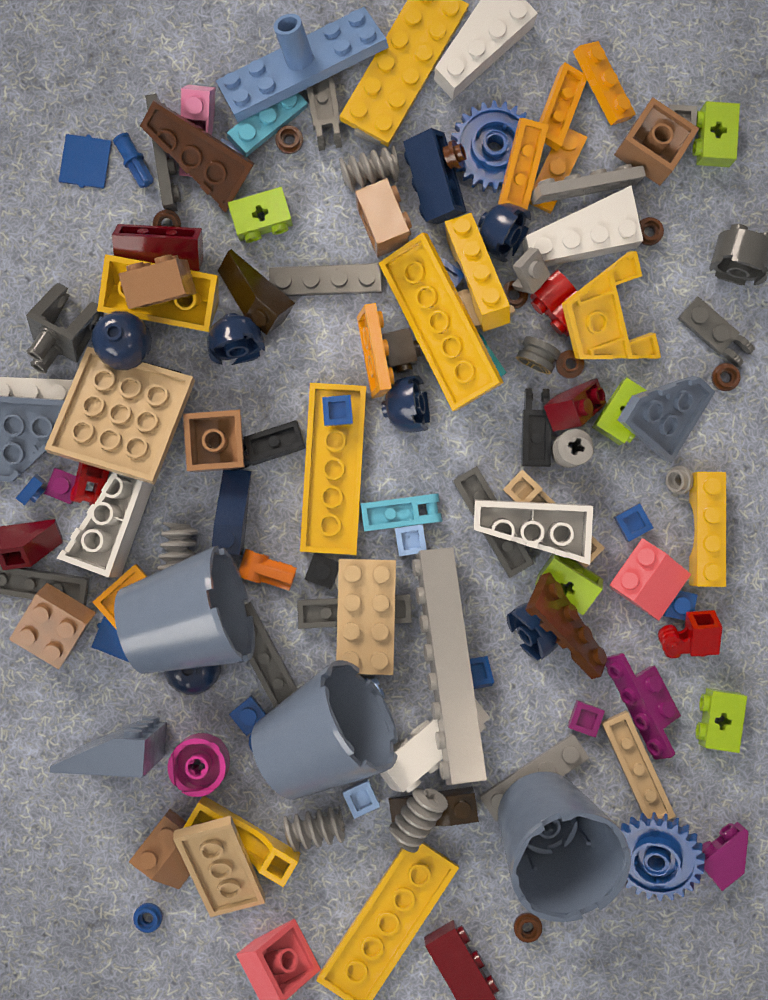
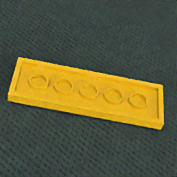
M407 0L386 36L389 48L374 56L339 116L340 121L354 129H360L381 141V144L389 147L466 14L469 4L462 0Z
M422 232L379 262L452 411H458L504 383L427 233Z
M310 383L300 552L357 555L366 386ZM351 395L353 424L325 427L322 397Z
M425 842L419 846L418 851L415 853L401 848L318 974L316 981L344 1000H373L458 871L459 865Z

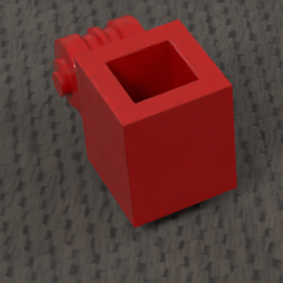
M715 610L686 612L685 628L678 631L674 625H665L658 631V639L664 654L669 658H679L681 654L689 653L691 657L719 655L723 627Z

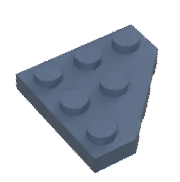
M690 376L632 395L617 421L663 460L672 463L715 391L700 377Z
M0 396V481H15L47 452L45 446L63 406L64 399Z

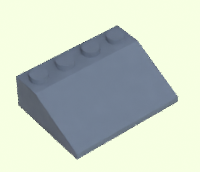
M144 716L142 720L81 745L51 765L50 773L143 778L165 756L167 722H159L160 717Z

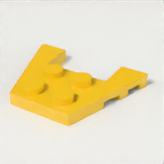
M637 251L627 252L562 303L575 358H661L656 333L650 332L631 340L628 339L616 288L621 283L642 276Z

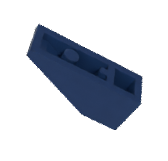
M229 469L223 470L213 527L212 547L224 548L229 554L243 555L252 471H231Z

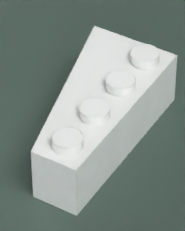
M480 0L435 67V82L453 100L534 27L538 13L526 0Z
M632 186L527 235L523 241L524 253L530 247L539 249L546 266L549 267L636 249L643 242V236Z
M113 472L102 488L101 495L95 504L90 506L86 512L88 515L80 527L75 529L70 537L71 541L65 550L60 552L57 559L108 578H120L154 484Z
M475 500L474 530L590 565L593 506Z
M476 700L480 732H482L486 728L484 723L490 717ZM438 720L424 721L410 733L412 738L410 740L405 738L394 744V752L398 755L396 763L391 769L380 773L391 790L402 793L406 790L409 793L420 785L421 781L419 778L426 772L431 774L439 769V763L442 762L443 756L442 749H437L435 733L439 732Z

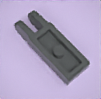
M331 76L307 88L313 130H316L319 151L325 150L326 146L325 137L322 132L324 128L333 127L334 145H336V148L342 147L339 128L341 121L339 119L334 78Z
M698 296L677 318L718 355L722 354L736 367H740L744 361L736 352L727 348L732 342L745 353L751 354L755 350V347L745 337L739 335L740 332Z

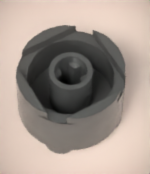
M743 224L731 225L730 230H725L718 235L710 264V271L714 269L716 271L715 276L718 279L745 286L746 281H754L753 285L764 283L768 276V233L748 230V227Z

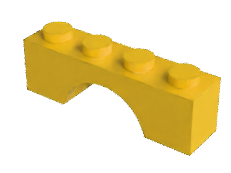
M472 213L445 221L448 246L455 263L458 262L463 271L470 291L473 308L482 331L485 332L509 324L510 305Z
M726 472L692 473L693 486L689 491V503L694 515V543L689 556V573H691L689 585L697 587H726Z
M202 796L183 828L231 816L249 859L256 867L258 873L284 887L296 867L301 853L294 852L292 847L208 797Z

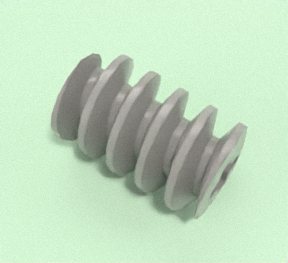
M394 145L392 146L391 154L386 147H383L380 157L375 150H371L369 160L363 152L359 155V162L356 161L353 155L349 156L347 165L342 158H339L344 184L348 186L352 193L355 192L356 183L361 188H364L368 180L371 184L377 182V178L381 180L388 179V176L391 175L394 181L398 182L400 170Z
M571 429L555 438L551 446V454L558 465L572 468L590 460L594 454V446L588 433L580 429Z
M163 522L162 524L169 527L170 530L161 532V535L169 539V541L160 544V547L167 550V553L159 555L158 558L166 561V564L157 566V569L163 570L195 555L196 553L189 550L188 547L197 545V542L189 538V536L198 534V530L187 524Z
M421 788L414 789L413 797L407 799V805L401 808V814L395 817V822L391 823L389 827L390 833L398 844L409 852L415 853L418 851L425 837L430 834L431 829L436 825L437 820L441 818L443 811L448 807L447 800L443 794L432 788L425 790Z
M340 805L338 814L334 813L332 807H328L327 816L325 817L320 809H317L315 819L312 818L309 811L306 812L304 821H301L298 813L294 815L293 823H290L287 816L283 817L286 840L294 852L299 851L300 843L303 844L306 850L310 849L312 840L316 847L322 846L323 838L328 845H332L334 836H336L340 843L344 842L345 826Z

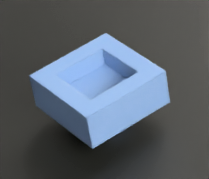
M423 524L395 528L399 556L417 554L420 550H427Z
M369 779L342 791L354 819L380 807Z

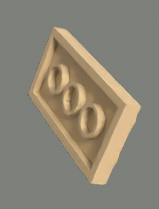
M339 559L336 661L344 660L360 668L358 674L393 675L396 560Z
M231 816L174 830L173 840L210 917L265 904V893Z

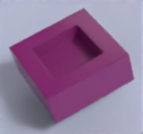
M54 468L44 494L68 504H73V501L70 500V494L75 484L76 476Z
M576 700L567 727L596 738L605 710Z

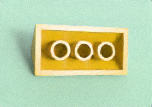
M105 254L97 311L104 313L127 311L142 320L205 332L210 331L219 303L218 275L191 270L197 294L144 308L128 309L119 273L127 272L126 266L150 262Z

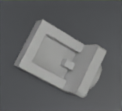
M530 247L512 266L518 277L512 286L517 291L534 294L550 277L549 270L537 248Z

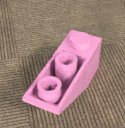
M186 85L181 88V116L212 135L216 88ZM179 166L180 176L191 177L189 174H186L185 171Z

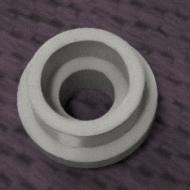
M676 466L667 473L666 485L677 494H685L693 486V475L687 467Z

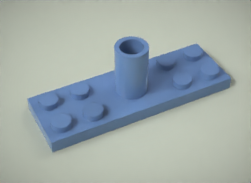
M365 7L352 11L350 14L332 23H328L306 35L301 18L298 15L286 14L278 18L273 27L280 49L258 60H254L234 72L226 74L224 77L216 80V83L237 122H240L389 47L386 37Z

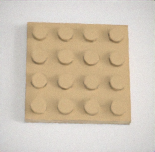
M87 346L45 450L50 454L155 485L195 380L192 376L144 362L138 367L129 370H115L101 361L96 355L94 348Z

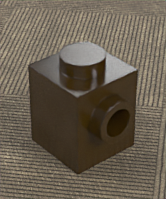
M410 328L382 334V339H386L389 346V356H387L389 367H392V370L396 369L397 374L413 370L412 365H417V357L421 356V350L418 341L412 339Z

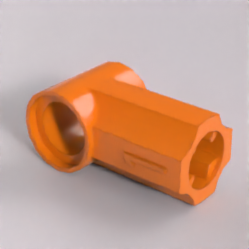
M245 549L238 570L243 579L260 584L261 582L290 591L297 568L269 559L267 555Z

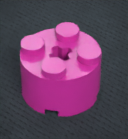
M208 733L190 735L173 750L168 760L167 770L169 779L174 786L187 796H206L213 792L226 777L230 767L229 752L223 741ZM197 759H200V762L205 764L202 770L199 769V765H194Z

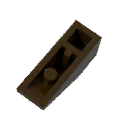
M232 249L227 252L218 269V273L243 315L252 319L255 325L265 335H268L285 321L295 302Z
M472 786L438 791L446 798L448 807L443 811L441 818L437 820L435 826H453L479 822L475 792ZM413 795L389 798L392 823L395 822V817L401 814V808L407 805V799L413 797Z

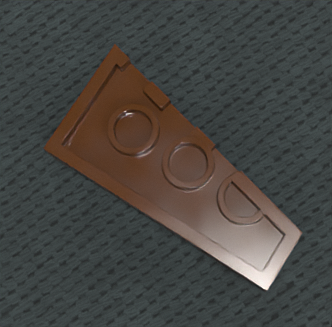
M156 99L153 100L140 127L167 154L169 153L180 164L179 166L185 173L189 174L200 185V188L207 195H210L226 213L229 208L228 202L234 200L255 163Z
M550 572L540 575L525 610L530 616L537 615L541 619L539 625L546 632L552 631L557 636L556 643L562 649L568 648L571 651L572 660L591 679L601 677L607 662L604 649L599 647L593 638L590 628L584 624L578 615L576 607L570 603L564 594L561 584L556 582Z

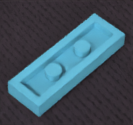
M297 93L240 121L227 132V138L244 157H247L275 135L280 128L286 126L307 108L308 102Z

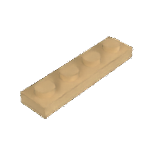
M625 710L601 721V725L641 813H644L648 819L652 817L653 812L656 813L658 819H662L665 813L668 814V820L676 817L629 712Z

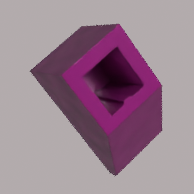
M738 822L724 826L719 832L720 836L713 842L707 841L703 843L702 853L705 854L704 871L721 891H724L745 873L749 832Z

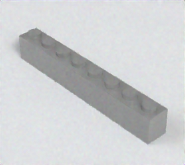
M454 548L420 550L415 559L412 560L413 575L418 576L419 587H416V599L418 605L422 604L423 615L420 616V628L422 633H426L427 644H424L423 650L425 661H430L431 673L427 675L429 690L434 691L435 702L431 704L433 719L438 720L439 732L435 733L437 749H442L443 761L439 763L440 775L442 780L446 779V785L487 780Z

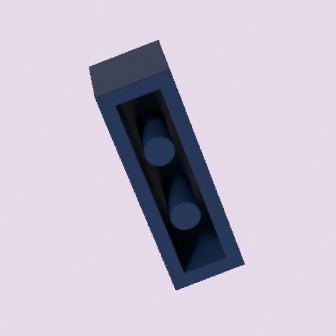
M430 128L403 141L405 147L404 157L412 172V186L418 194L420 201L419 211L425 222L438 225L467 213L455 168H449L443 154V147L448 145L445 132Z

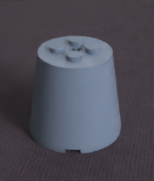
M218 546L208 548L123 587L117 592L114 603L117 634L125 656L137 672L146 674L246 662L252 658L255 648L253 616L247 617L244 600L249 598L239 570L230 554L224 548L218 549Z
M344 660L332 662L255 723L251 734V745L255 762L265 781L280 796L296 800L383 773L391 769L396 763L398 755L394 752V744L398 742V737L390 710L371 679L365 681L358 674L360 668Z
M535 772L520 778L506 790L498 807V822L511 883L521 904L539 918L554 922H571L583 919V914L597 907L599 910H602L611 903L625 885L631 866V852L621 829L570 780L560 774Z

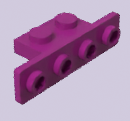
M623 653L607 656L605 664L607 672L615 683L620 697L630 712L633 722L638 728L653 759L672 758L675 755V751L663 729L678 719L681 714L656 666H649L635 675Z

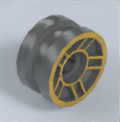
M526 336L522 343L524 348L519 350L516 359L534 370L544 374H551L554 369V361H557L561 355L560 350L543 340Z

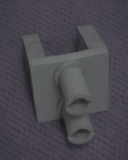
M61 283L55 284L26 315L32 338L35 340L30 348L27 349V354L33 358L30 362L31 366L43 374L48 372L47 370L58 355H63L77 363L92 337V331L97 321L100 319V316L103 317L104 312L97 311L98 303L91 302L67 328L63 326L59 328L54 325L70 296L66 293L68 288Z

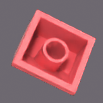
M642 538L611 582L610 587L626 600L660 621L691 576V573L668 554Z
M295 919L254 939L236 954L259 1000H287L321 970Z

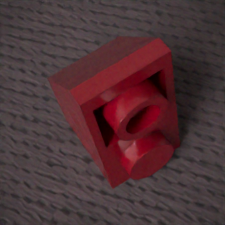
M595 378L553 397L544 405L553 432L583 426L607 404L605 392L600 387L598 378Z
M51 519L0 526V565L2 570L31 567L62 544L63 539L56 520Z

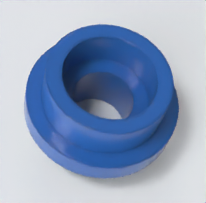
M153 903L140 905L133 916L136 928L144 933H151L157 930L162 922L160 908ZM145 913L152 914L153 921H145L143 915Z

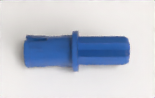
M129 133L117 135L113 139V143L124 159V167L129 168L140 188L150 186L154 179L143 161V154L137 151Z

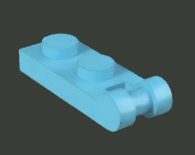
M439 494L361 503L364 532L442 522V515L438 513L437 502H440ZM426 504L427 515L419 516L418 505Z

